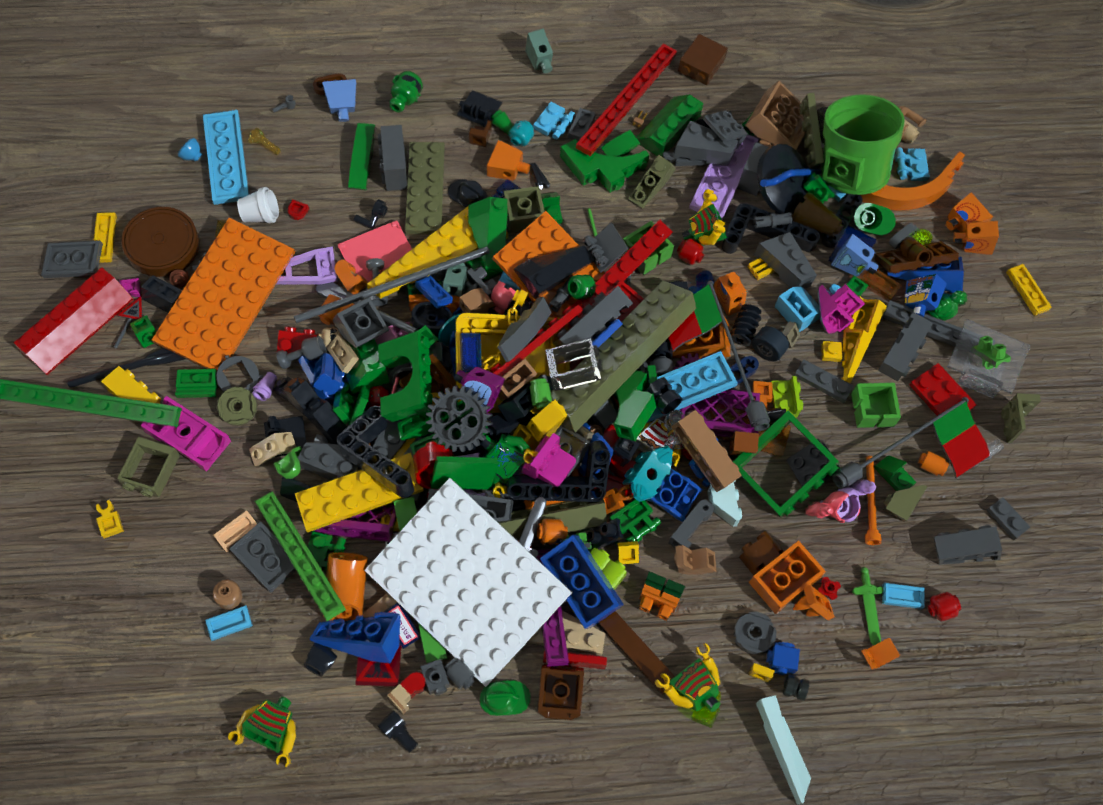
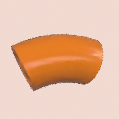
M345 552L330 553L328 555L326 578L346 609L329 621L337 619L349 621L356 619V616L363 615L367 573L365 569L368 563L366 556Z

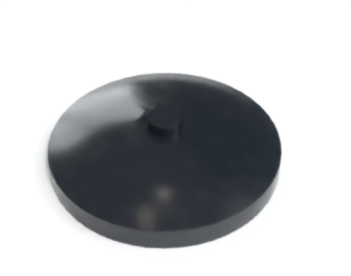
M786 144L769 147L763 152L758 163L757 179L760 192L768 206L778 214L790 212L792 215L799 202L803 203L806 200L803 197L808 191L804 188L803 184L807 182L806 177L808 176L790 177L774 186L762 187L760 185L761 180L772 179L788 170L808 169L800 153Z

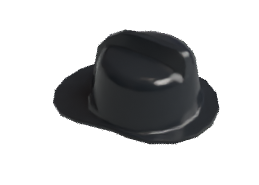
M459 179L450 184L448 188L450 198L465 208L470 204L488 198L486 191L476 181Z

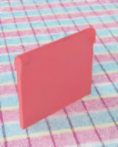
M397 220L337 244L344 260L351 263L356 269L355 273L364 277L368 283L373 280L372 271L366 267L367 260L374 258L384 260V268L379 271L382 273L412 250Z

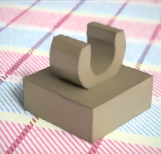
M789 321L786 326L782 325L780 328L789 341V348H792L799 338L800 332L796 323Z

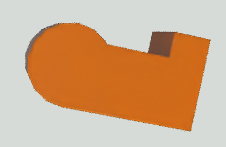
M339 260L335 264L334 270L348 292L354 295L367 286L368 281L355 273L356 269L351 263L346 260Z

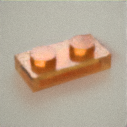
M878 269L873 275L866 271L860 279L868 284V287L888 300H891L902 286Z

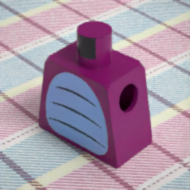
M475 367L468 374L459 370L454 380L462 386H466V392L470 388L474 389L473 395L480 392L479 399L486 398L483 405L490 406L486 410L488 413L496 402L505 378Z

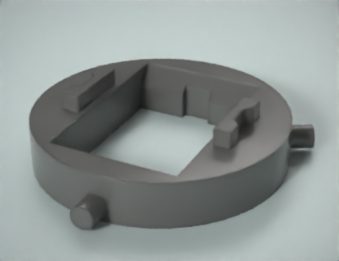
M226 355V360L221 363L217 370V382L221 390L224 392L232 388L223 371L242 361L253 381L246 385L245 389L252 393L253 387L259 382V379L263 378V375H259L255 363L243 356L229 358Z

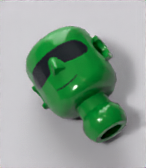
M404 71L396 75L392 80V83H394L391 87L393 98L390 100L389 106L393 111L399 113L405 109V105H412L418 101L417 99L423 89V82L417 74L411 71Z

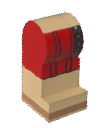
M414 672L387 695L388 699L402 714L409 710L407 703L415 695L423 693L426 689L425 677L419 672Z

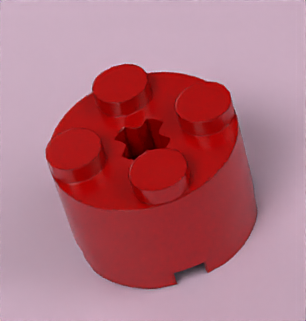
M428 442L425 447H422L413 455L415 477L419 486L431 489L430 481L436 457H454L453 451L450 448L446 449L444 445H439L436 442Z

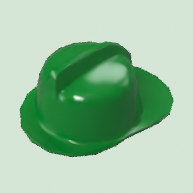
M864 203L854 213L855 225L865 232L885 235L892 231L895 226L896 218L894 213L880 205Z
M513 680L491 682L480 693L481 707L486 713L494 716L520 714L527 709L531 699L530 691L526 685L520 681Z

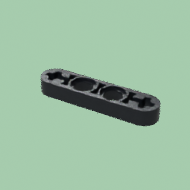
M849 194L836 213V216L842 220L841 225H843V229L839 235L835 234L831 241L828 240L830 236L824 234L822 237L824 246L833 248L837 245L852 221L856 209L862 204L863 199L861 195ZM855 200L854 205L850 206L851 201ZM842 211H848L851 216H844Z

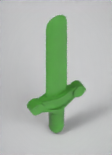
M862 567L861 578L863 586L854 588L852 594L863 595L870 642L876 645L881 642L874 595H880L884 590L882 587L871 585L868 574L869 570L866 567Z

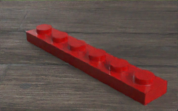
M579 304L574 308L571 306L567 307L561 312L563 316L560 319L555 317L548 323L549 327L545 331L543 328L540 329L534 336L535 339L529 342L510 362H505L503 365L498 363L490 371L502 377L583 311Z

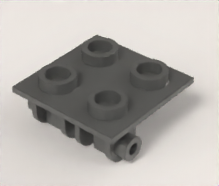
M612 222L595 237L590 235L584 237L585 247L595 259L594 263L600 273L629 249Z

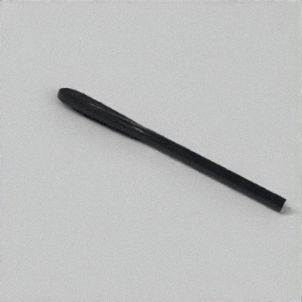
M162 348L143 359L119 366L123 370H133L143 366L177 362L186 358ZM118 366L68 380V387L72 388L105 378Z

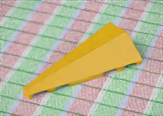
M859 296L865 305L851 315L854 321L844 329L843 352L845 354L844 361H842L844 375L841 379L851 384L887 307L880 300L863 299Z

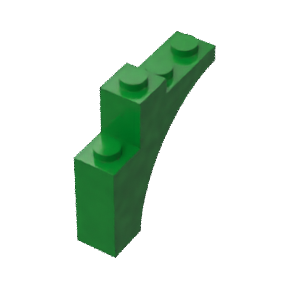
M576 139L561 146L560 158L583 186L593 183L598 178L609 193L621 189L624 185L625 177L628 178L634 172L645 169L650 156L646 150L622 157L606 156L596 152L589 156L576 149Z
M635 371L613 394L619 402V411L614 422L618 437L636 441L656 409L654 395L646 392L650 386L647 373Z

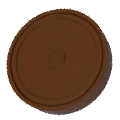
M154 207L140 212L129 221L123 231L121 243L124 254L133 268L148 276L164 277L169 276L175 269L183 270L191 264L198 253L200 240L196 227L187 214L171 207Z

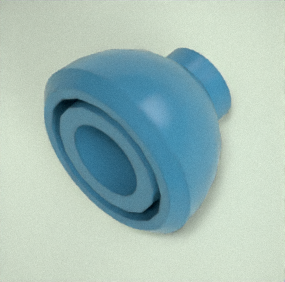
M195 138L188 140L178 152V157L181 159L194 160L195 162L202 156L200 145Z

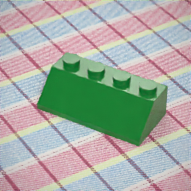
M690 94L674 96L636 136L640 145L654 155L663 157V152H668L681 138L689 122H696L701 116L704 103Z

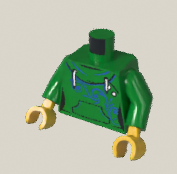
M502 434L495 442L486 435V439L480 442V446L487 450L484 457L498 458L499 464L492 486L494 487L493 495L496 498H502L500 490L503 494H507V488L501 484H505L524 462L530 464L533 461L532 457H536L538 452L535 450L531 451V447L522 437Z

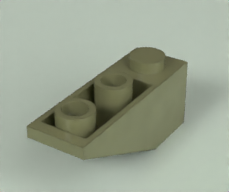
M658 155L628 199L643 209L676 170L674 165Z

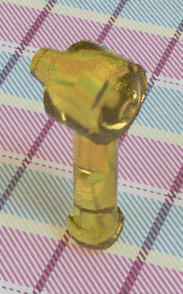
M256 127L249 133L250 138L248 142L250 144L261 142L273 154L278 155L281 149L265 138L263 131Z

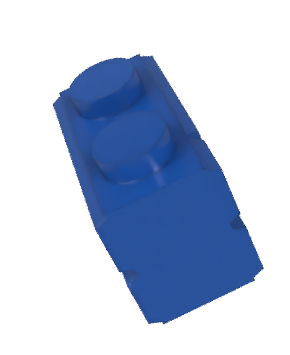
M324 353L315 363L313 387L320 391L323 390V393L331 397L336 392L342 390L344 386L342 379L345 372L341 371L333 357L328 353Z

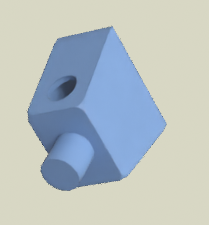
M356 79L323 82L330 113H338V120L340 122L349 121L348 112H355Z

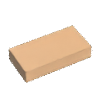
M246 510L213 536L223 549L228 552L229 548L257 525V522Z

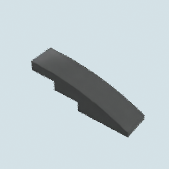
M544 297L537 298L531 309L523 311L518 322L510 324L497 347L506 362H510L534 338L552 313Z

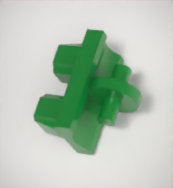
M816 173L806 177L807 182L803 184L804 188L816 196L822 203L835 196L830 187Z

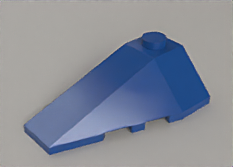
M962 257L948 264L939 263L934 264L932 267L923 266L918 267L916 270H903L900 273H890L888 271L889 276L903 280L937 274L947 283L944 291L954 293L956 290L963 291L964 269Z
M378 612L374 613L372 617L364 618L363 615L356 616V619L349 621L337 619L319 622L310 637V641L369 661L391 663L399 648L401 616L398 613Z

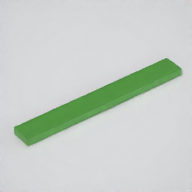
M272 491L256 500L255 503L325 619L329 621L345 611L344 605L274 492Z
M414 497L394 501L399 531L417 514ZM418 622L426 663L447 659L445 647Z

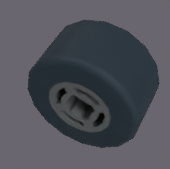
M765 326L753 338L752 347L762 358L776 362L780 360L789 348V341L778 329Z

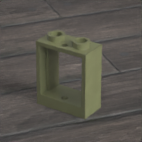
M138 436L117 479L125 490L131 492L137 490L146 497L151 498L153 495L160 498L180 455L173 447ZM144 453L166 459L153 487L131 480Z

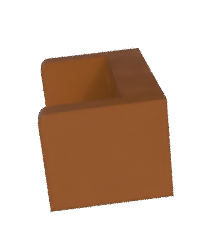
M735 431L730 437L729 457L737 458L743 452L757 453L759 433Z

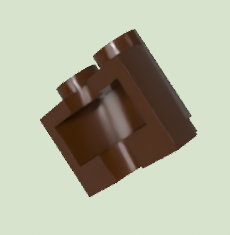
M766 531L757 537L758 541L754 544L749 542L741 549L743 553L739 558L753 576L784 552L774 538Z

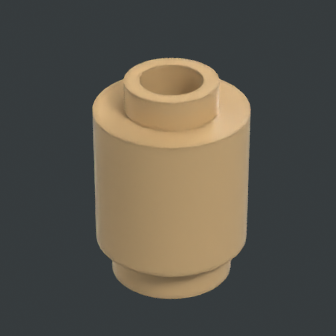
M905 120L904 126L908 124L909 127L902 140L912 144L920 132L917 131L918 128Z

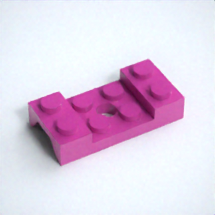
M166 396L163 400L164 405L182 408L178 427L143 422L141 424L142 429L158 441H162L168 446L175 448L193 464L207 472L230 444L229 436ZM183 429H190V433L188 435H180V432Z

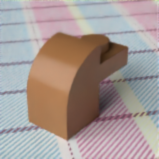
M482 288L473 289L460 296L459 307L464 313L488 314V310L495 306L494 302Z
M684 545L675 546L674 561L678 567V573L700 575L716 572L715 552L707 547L690 550Z

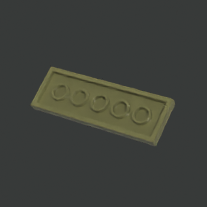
M410 142L406 234L431 235L442 227L445 142Z

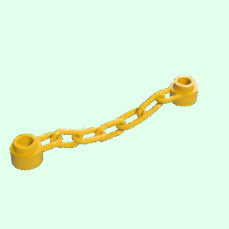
M522 289L521 291L516 290L512 299L516 302L513 308H510L507 312L509 325L518 322L516 307L517 305L522 306L528 295V292ZM515 311V321L511 322L510 312L513 314ZM500 350L497 355L493 354L484 360V370H490L500 362ZM494 358L496 362L488 367L487 362Z

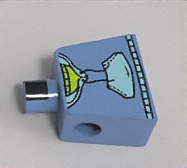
M854 234L849 237L838 251L831 264L854 276H859L863 270L873 275L879 265L871 261L875 253L874 250Z

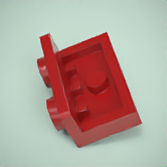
M285 326V329L279 330L277 352L284 350L289 354L301 349L304 339L316 337L318 334L313 329H304L301 332L296 331V327Z

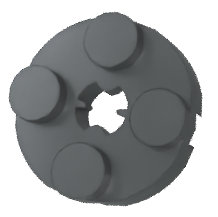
M749 612L740 617L735 624V643L747 653L763 654L774 644L776 629L767 615L760 612ZM754 628H757L759 630L758 633L760 632V637H752L750 630L753 631Z

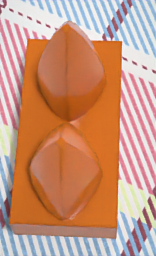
M811 585L803 588L805 596L797 601L793 610L808 609L806 616H823L826 620L835 617L828 598Z

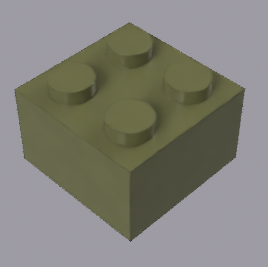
M539 186L504 191V198L507 199V221L510 233L523 231L545 212Z

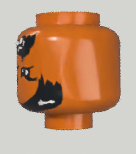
M545 518L541 523H538L537 539L543 545L558 546L563 542V539L567 538L568 528L564 526L561 519Z

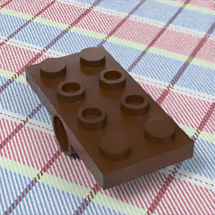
M912 237L905 238L900 244V249L875 253V261L890 273L916 270L918 267L923 266L932 267L934 264L939 263L948 264L951 261L959 260V253L942 241L921 244Z

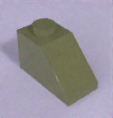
M920 485L896 491L892 495L888 494L883 502L886 505L883 510L904 522L907 521L927 486Z

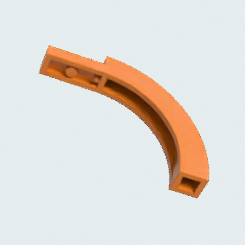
M959 151L943 172L927 184L911 188L885 185L876 192L861 195L862 202L873 203L890 210H911L929 205L943 196L953 182L952 178L955 175L954 171H959L964 164L962 160L965 154Z

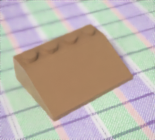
M777 81L764 93L746 126L758 138L776 145L786 144L797 149L805 134L802 131L803 115L800 114L799 110L801 102L780 81Z

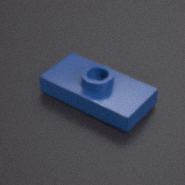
M432 276L415 282V287L437 309L452 303L453 297Z

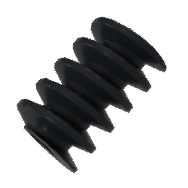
M751 304L742 305L730 331L734 342L742 346L751 345V340L754 338L756 328L761 321V309Z

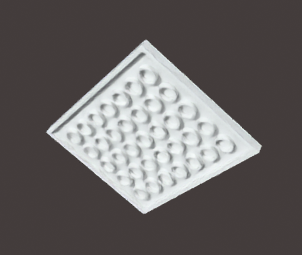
M451 478L446 481L365 569L384 590L455 658L462 660L485 687L572 594V591Z

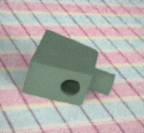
M544 28L528 33L525 51L534 69H542L545 74L553 70L551 66L553 51Z
M464 263L447 269L443 288L450 295L458 297L464 295L466 291L465 284L467 283V267ZM452 287H457V291L454 292Z

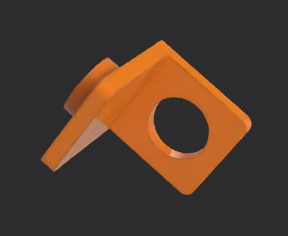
M887 638L868 649L861 650L872 670L900 656L891 638Z

